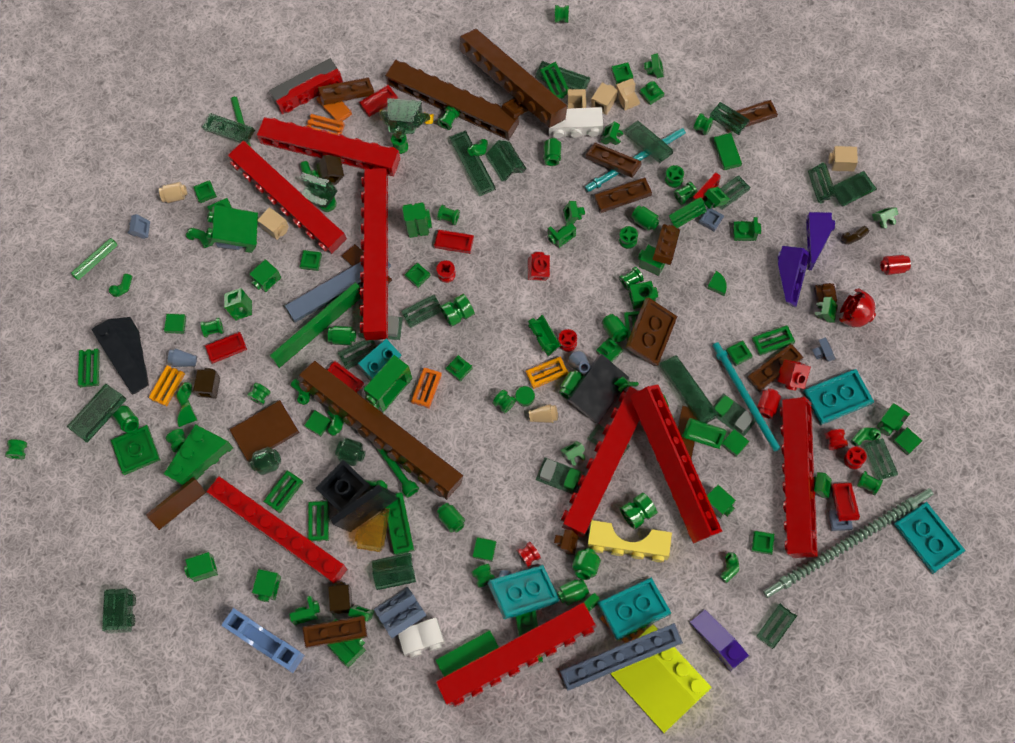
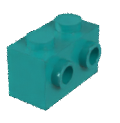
M386 338L363 358L357 367L371 381L393 355L399 359L402 355Z

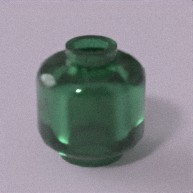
M350 438L340 441L335 451L338 461L344 460L350 466H356L358 462H363L366 451L363 450V444Z
M265 447L253 453L250 465L253 471H257L260 475H266L279 468L281 457L276 449Z

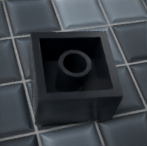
M342 460L315 489L340 512L373 488L349 464Z

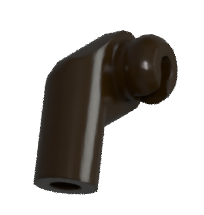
M862 226L852 235L849 232H845L841 236V240L845 244L850 245L869 233V228Z

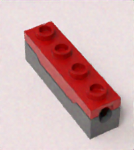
M329 58L270 89L269 92L272 100L283 115L286 112L293 111L294 108L301 104L308 103L309 100L316 96H320L318 87L342 83L343 80L340 71L332 59Z

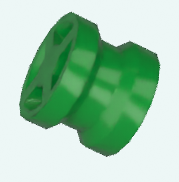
M555 5V23L559 21L568 23L569 5L564 7Z
M700 113L695 121L693 130H700L703 134L707 135L712 127L714 118H707L704 114Z
M677 165L670 166L666 171V184L671 188L681 186L684 170Z
M631 226L621 229L619 243L623 248L631 249L636 246L637 230Z
M255 382L253 390L247 394V397L263 406L266 396H269L271 391Z
M503 389L494 398L492 404L495 407L501 408V412L506 414L516 403V398L510 397L508 392Z
M183 429L173 430L165 438L171 444L173 452H178L186 440Z
M17 439L8 440V450L5 452V457L18 460L25 459L24 449L27 448V442Z
M484 564L471 572L472 576L477 580L478 588L488 585L489 580L496 579L495 575L490 572L491 567L489 564Z

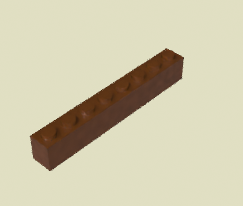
M478 29L460 36L459 50L481 68L484 73L488 74L506 92L516 98L518 102L547 127L551 128L566 120L568 106Z
M395 59L385 74L386 83L390 87L443 111L447 106H450L459 112L458 118L508 141L519 125V116L513 119L501 109L500 105L488 102L483 97L475 96L465 89L457 88L450 82L446 83L437 76H431L419 68L415 69L406 62H400Z

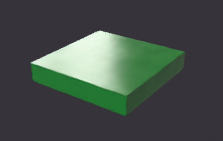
M148 425L111 440L123 475L161 460Z

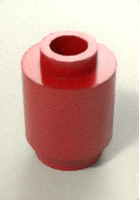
M904 255L885 256L880 263V268L886 275L902 274L910 270L911 261L908 256Z
M769 388L762 392L757 406L762 417L772 419L773 415H776L781 400L777 390Z

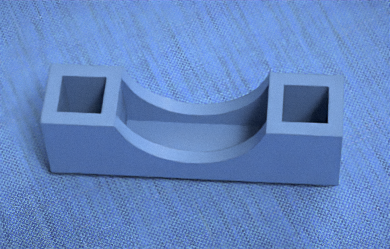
M234 608L221 625L292 673H294L305 656Z

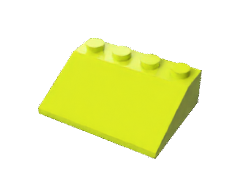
M652 624L639 637L654 632L658 629L654 624ZM675 647L610 673L663 733L673 726L712 688Z

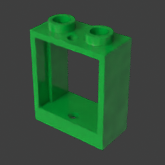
M393 355L364 388L365 398L368 402L383 413L413 379L409 366Z

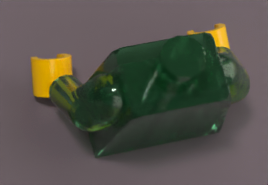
M388 98L387 110H380L379 113L380 120L388 126L389 131L394 133V137L398 139L404 138L405 134L415 133L416 128H419L423 123L433 124L434 114L423 113L422 101Z

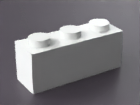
M602 107L567 109L566 120L549 128V137L562 138L571 136L578 138L580 136L596 137L602 135Z

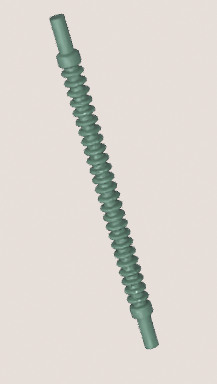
M928 488L914 498L909 497L905 502L901 503V506L897 505L896 509L892 508V512L887 511V515L882 514V517H878V520L874 519L873 523L869 522L868 526L864 525V529L860 528L859 532L855 531L854 535L850 534V538L845 537V541L840 540V544L836 543L835 547L831 546V550L826 549V553L821 552V556L818 555L816 559L812 558L811 562L807 561V565L802 564V568L797 567V571L792 570V574L788 573L787 576L784 575L779 578V582L763 591L764 596L769 598L783 588L788 589L792 586L791 583L796 584V580L800 581L801 577L805 578V574L810 575V571L815 572V568L820 569V565L824 566L825 562H830L829 559L834 560V556L839 557V553L844 554V550L848 551L849 547L853 548V544L858 545V541L863 542V538L868 539V536L871 537L872 533L876 534L877 530L881 531L882 527L885 528L886 524L890 525L891 521L895 522L896 518L900 519V515L905 516V512L909 513L910 510L916 509L918 504L934 495L933 491Z

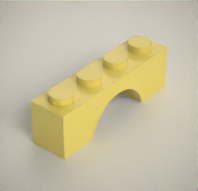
M591 520L588 548L593 549L596 553L610 551L615 556L629 554L635 559L649 557L652 558V561L664 562V560L669 558L672 532L652 529L645 539L638 542H627L616 535L612 523Z

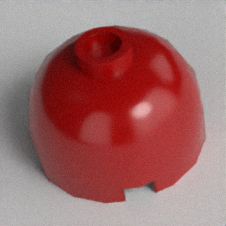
M860 288L854 290L857 293L853 296L849 295L840 310V313L844 312L842 318H839V321L852 328L865 326L868 322H872L876 316V306L873 297Z

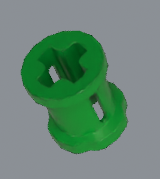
M447 106L444 109L445 113L438 119L437 123L441 128L451 130L452 123L459 117V112Z
M398 132L392 134L391 142L393 147L399 150V154L407 152L409 146L406 134Z
M688 182L685 187L680 190L676 189L673 193L679 204L683 205L686 200L694 196L698 191L692 182Z
M442 204L438 211L437 220H445L451 222L452 225H456L460 216V210H452Z
M633 267L632 271L626 275L619 276L621 284L627 291L629 290V285L644 281L643 275L637 267Z
M220 317L214 321L201 322V329L205 338L211 334H224Z
M864 471L856 487H863L871 491L872 495L875 496L883 480H878Z

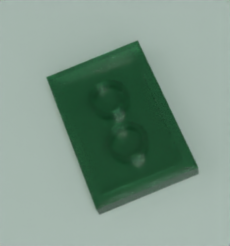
M105 384L67 425V428L87 443L127 398Z

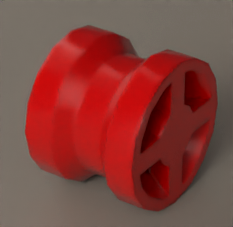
M443 260L437 265L440 281L449 283L455 279V266L451 261Z
M571 329L561 331L558 337V342L561 345L560 349L565 352L573 351L577 347L576 332Z
M835 429L825 433L826 439L829 440V450L843 449L849 445L848 441L844 438V429Z
M861 447L850 448L844 456L845 465L849 469H859L867 459L865 450Z
M528 542L523 549L519 548L517 550L519 557L527 567L531 566L534 560L541 559L539 552L531 542Z

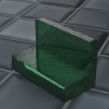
M498 140L486 153L488 160L501 181H506L513 173H523L527 169L510 141Z
M302 173L300 176V180L306 186L301 194L312 204L327 208L337 193V189L331 181L307 173Z
M411 553L372 561V574L376 590L416 582Z

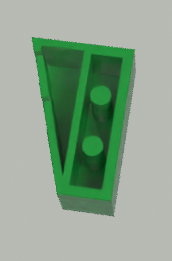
M195 424L164 475L179 486L184 485L192 477L197 480L209 467L216 464L224 454L230 452L233 447L227 440Z

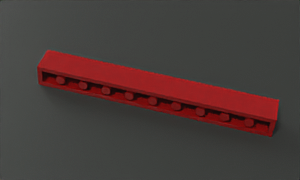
M386 168L365 169V176L361 177L362 187H364V192H361V200L364 203V207L361 208L362 219L364 218V223H361V234H364V239H361V250H364V255H361V267H364V272H360V279L364 286L360 288V297L363 300V305H360V315L363 316V322H360V333L364 334L365 340L388 339V174Z

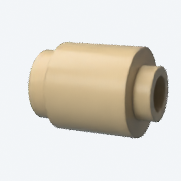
M181 182L163 185V188H159L162 202L171 203L184 200L185 195H188L185 184L182 185Z

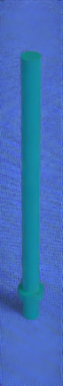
M680 128L632 158L640 161L686 134L684 128ZM611 170L599 178L592 179L593 182L584 186L587 192L595 188L599 189L603 183L620 173Z
M719 342L714 343L712 347L716 352V358L722 362L774 452L778 451L781 447L729 361L728 353L722 349Z

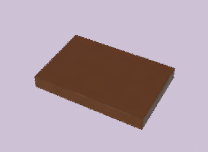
M645 298L625 348L651 365L658 366L678 316L651 298Z
M280 400L230 429L248 462L253 461L300 433Z

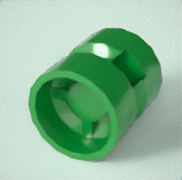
M464 293L454 298V302L448 301L440 306L445 319L451 327L460 323L462 318L466 320L475 315L474 309Z
M644 492L633 498V503L628 502L620 508L622 516L633 529H637L644 524V519L649 520L658 513L654 503Z

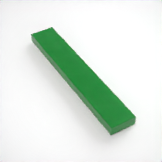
M355 282L275 350L270 357L277 367H282L361 299L360 286Z

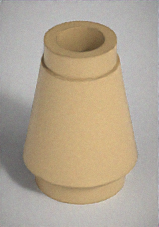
M548 404L529 411L530 422L554 423V421L558 420L556 405Z

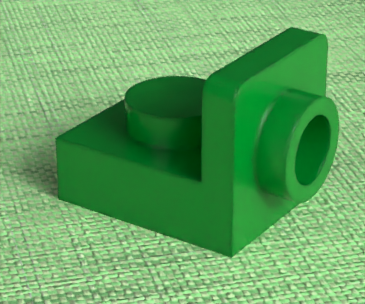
M753 217V221L733 222L734 241H756L758 234H761V223H758V217Z
M572 223L561 227L558 233L551 226L547 228L549 242L552 245L556 244L558 248L576 237V227Z
M312 596L307 597L309 609L306 607L295 609V612L289 614L291 622L294 625L317 620V613H320L318 600L315 601Z

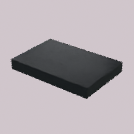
M599 354L590 366L589 371L586 372L568 398V401L594 423L598 424L620 393L619 387L614 383L621 377L627 380L630 377L603 354Z
M377 485L330 520L334 526L352 532L396 501L398 497L394 492L381 485Z

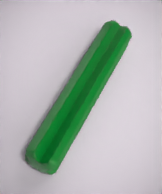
M109 238L71 272L72 276L76 280H80L118 246L116 241Z

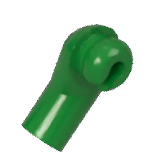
M481 139L479 144L468 147V155L471 157L474 155L483 156L486 153L488 141Z
M308 161L300 163L304 179L312 182L320 180L318 170L317 172L315 170L311 171Z
M328 410L327 413L332 419L328 433L335 436L341 432L344 421L340 416L334 415Z
M733 552L726 554V570L719 576L725 583H728L740 570L738 556Z

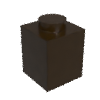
M324 155L316 165L320 183L337 185L344 177L340 157Z
M197 369L193 392L197 397L216 399L221 377L214 369Z
M345 582L334 583V586L328 587L330 612L333 615L349 613L350 608L353 607L352 589Z

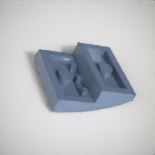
M408 587L374 609L391 638L426 616V613Z

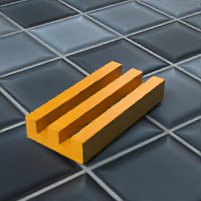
M561 356L526 370V375L533 389L568 374ZM557 363L560 364L559 366H557V367H555V368H552V369H549V370H547V371H544L543 373H540V374H538V375H536V376H532V374H534V373H536V372H538V371H541V370H543V369H546V368H548V367H550V366H553V365H555V364H557ZM559 370H563V371H561V372H558V373H556V374H553V375H551V376H549V377H546V378H544V379H542V380H539V381L535 382L536 380H538V379H540V378H543V377H545V376H547V375H550V374H552V373H555V372H557V371H559Z
M167 365L152 390L149 399L167 407L185 373ZM175 374H176L177 377H176V379L174 380L172 386L170 387V389H169L167 395L165 396L164 400H161V399L163 398L165 392L168 390V388H169V386H170V383L172 382V380H173V378H174V376H175Z

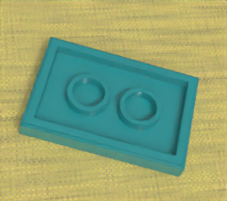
M853 369L803 391L805 397L811 402V408L820 425L874 403L857 369Z
M927 501L893 524L932 574L966 551Z
M544 565L492 579L488 582L504 620L557 604L560 601Z
M652 577L597 604L617 641L671 615V611Z

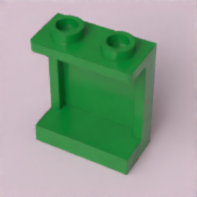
M214 205L207 214L209 228L206 231V239H209L208 245L213 246L214 242L242 246L245 247V252L252 253L257 246L258 213Z

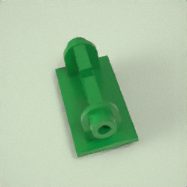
M541 315L537 320L532 318L528 321V327L531 328L533 334L537 337L542 352H545L547 356H550L561 346L544 315Z

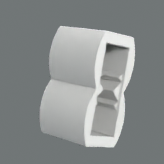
M437 618L412 625L398 634L403 653L406 657L410 656V659L421 656V652L427 649L430 652L442 648L441 645L445 643Z

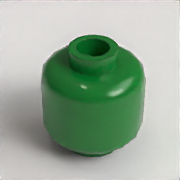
M590 548L576 552L572 564L575 576L583 580H590V578L595 577L601 559L596 554V551Z

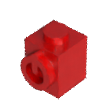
M534 252L528 258V280L546 281L550 277V255H545L544 252Z
M784 359L783 365L779 370L778 382L785 384L786 389L794 391L797 388L805 389L811 366Z

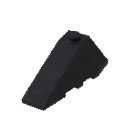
M131 317L107 319L92 328V332L131 394L134 395L149 386L140 332Z

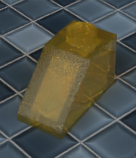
M385 508L356 531L355 542H357V549L381 552L384 549L389 509Z

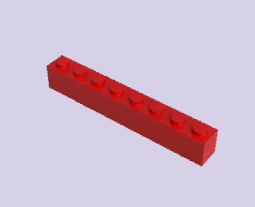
M264 117L257 133L260 144L320 159L324 155L340 157L341 163L364 170L386 168L388 176L394 177L401 159L399 150L394 147H384L374 142L368 143L358 138H348L342 134H331L325 130L319 131L309 126L303 127L293 122L279 121L276 118Z
M244 140L228 154L231 166L236 171L240 169L243 172V177L248 182L253 181L256 184L255 188L261 194L265 192L268 195L267 199L273 205L277 203L281 207L279 210L286 217L290 215L293 218L292 222L298 228L303 227L306 230L304 233L311 240L315 238L319 242L317 245L324 252L328 250L332 254L347 240L345 233Z
M659 384L647 386L630 396L633 406L636 409L649 444L654 451L656 460L661 467L664 479L670 488L672 497L676 502L680 516L685 523L693 544L723 532Z
M629 386L627 392L623 390L618 400L622 403L619 408H614L610 417L613 421L611 425H606L602 433L605 435L603 442L598 441L594 450L597 454L594 459L590 458L586 469L589 471L586 476H581L577 485L580 489L578 493H573L569 501L572 506L569 511H564L561 518L563 529L572 530L582 538L640 420L630 398L631 395L639 390Z
M806 397L782 400V407H780V414L783 418L781 434L784 437L781 451L784 456L782 471L785 475L783 492L786 496V501L783 502V509L786 513L784 530L787 533V540L784 544L785 551L792 558L818 557L811 402Z
M220 476L207 490V493L213 499L332 584L338 583L348 570L343 563Z
M583 602L436 681V684L446 705L457 707L465 702L464 698L470 695L475 697L483 693V688L486 686L494 687L502 682L501 678L507 675L512 677L520 673V668L525 665L531 667L539 662L538 658L544 655L550 657L558 652L557 648L563 645L568 647L574 644L577 637L591 635L595 632L594 628L597 626Z

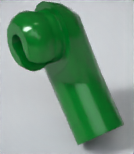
M196 228L188 229L186 233L188 240L196 238L200 240L204 248L209 247V239H206L205 231Z
M124 274L121 284L110 286L109 293L113 297H120L127 293L133 276Z
M294 379L290 386L298 391L297 402L306 405L310 401V393L304 392L299 386V380Z
M189 382L183 383L176 395L181 408L189 402L188 399L192 393L193 386Z
M861 428L853 437L851 443L859 447L864 440H878L881 437V432L876 428Z

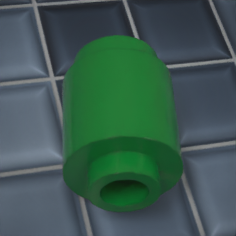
M549 138L544 142L543 160L548 166H557L561 160L562 143L556 138Z
M637 206L631 215L634 222L647 231L656 229L660 222L658 220L659 216L645 206Z
M614 314L607 315L602 320L605 332L614 342L625 340L628 334L626 326L618 316Z
M334 326L328 329V342L333 343V345L351 346L356 341V331H353V327Z
M570 371L560 386L559 394L568 399L584 375L578 371Z
M120 406L113 412V419L122 431L132 433L138 429L139 419L128 406Z
M445 503L437 510L438 519L450 533L454 531L457 533L465 526V518L453 505Z
M575 579L560 586V591L557 592L561 603H566L567 606L585 598V595L589 594L583 579Z

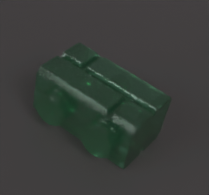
M127 588L104 590L103 632L107 634L132 632V626H135L136 621L135 615L132 614L133 606L136 605V595L133 594V591Z

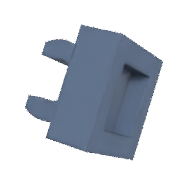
M138 214L132 215L128 234L142 239L148 238L150 221Z
M826 337L819 340L821 347L812 350L816 359L823 358L824 356H826L828 362L836 359Z

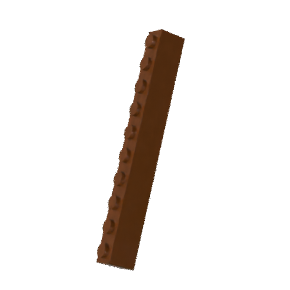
M316 361L312 362L299 375V386L304 392H309L318 403L326 405L332 414L340 416L348 426L358 430V433L363 438H368L372 441L377 449L384 450L391 460L399 462L405 471L413 473L422 484L431 487L437 496L447 500L462 484L464 475Z

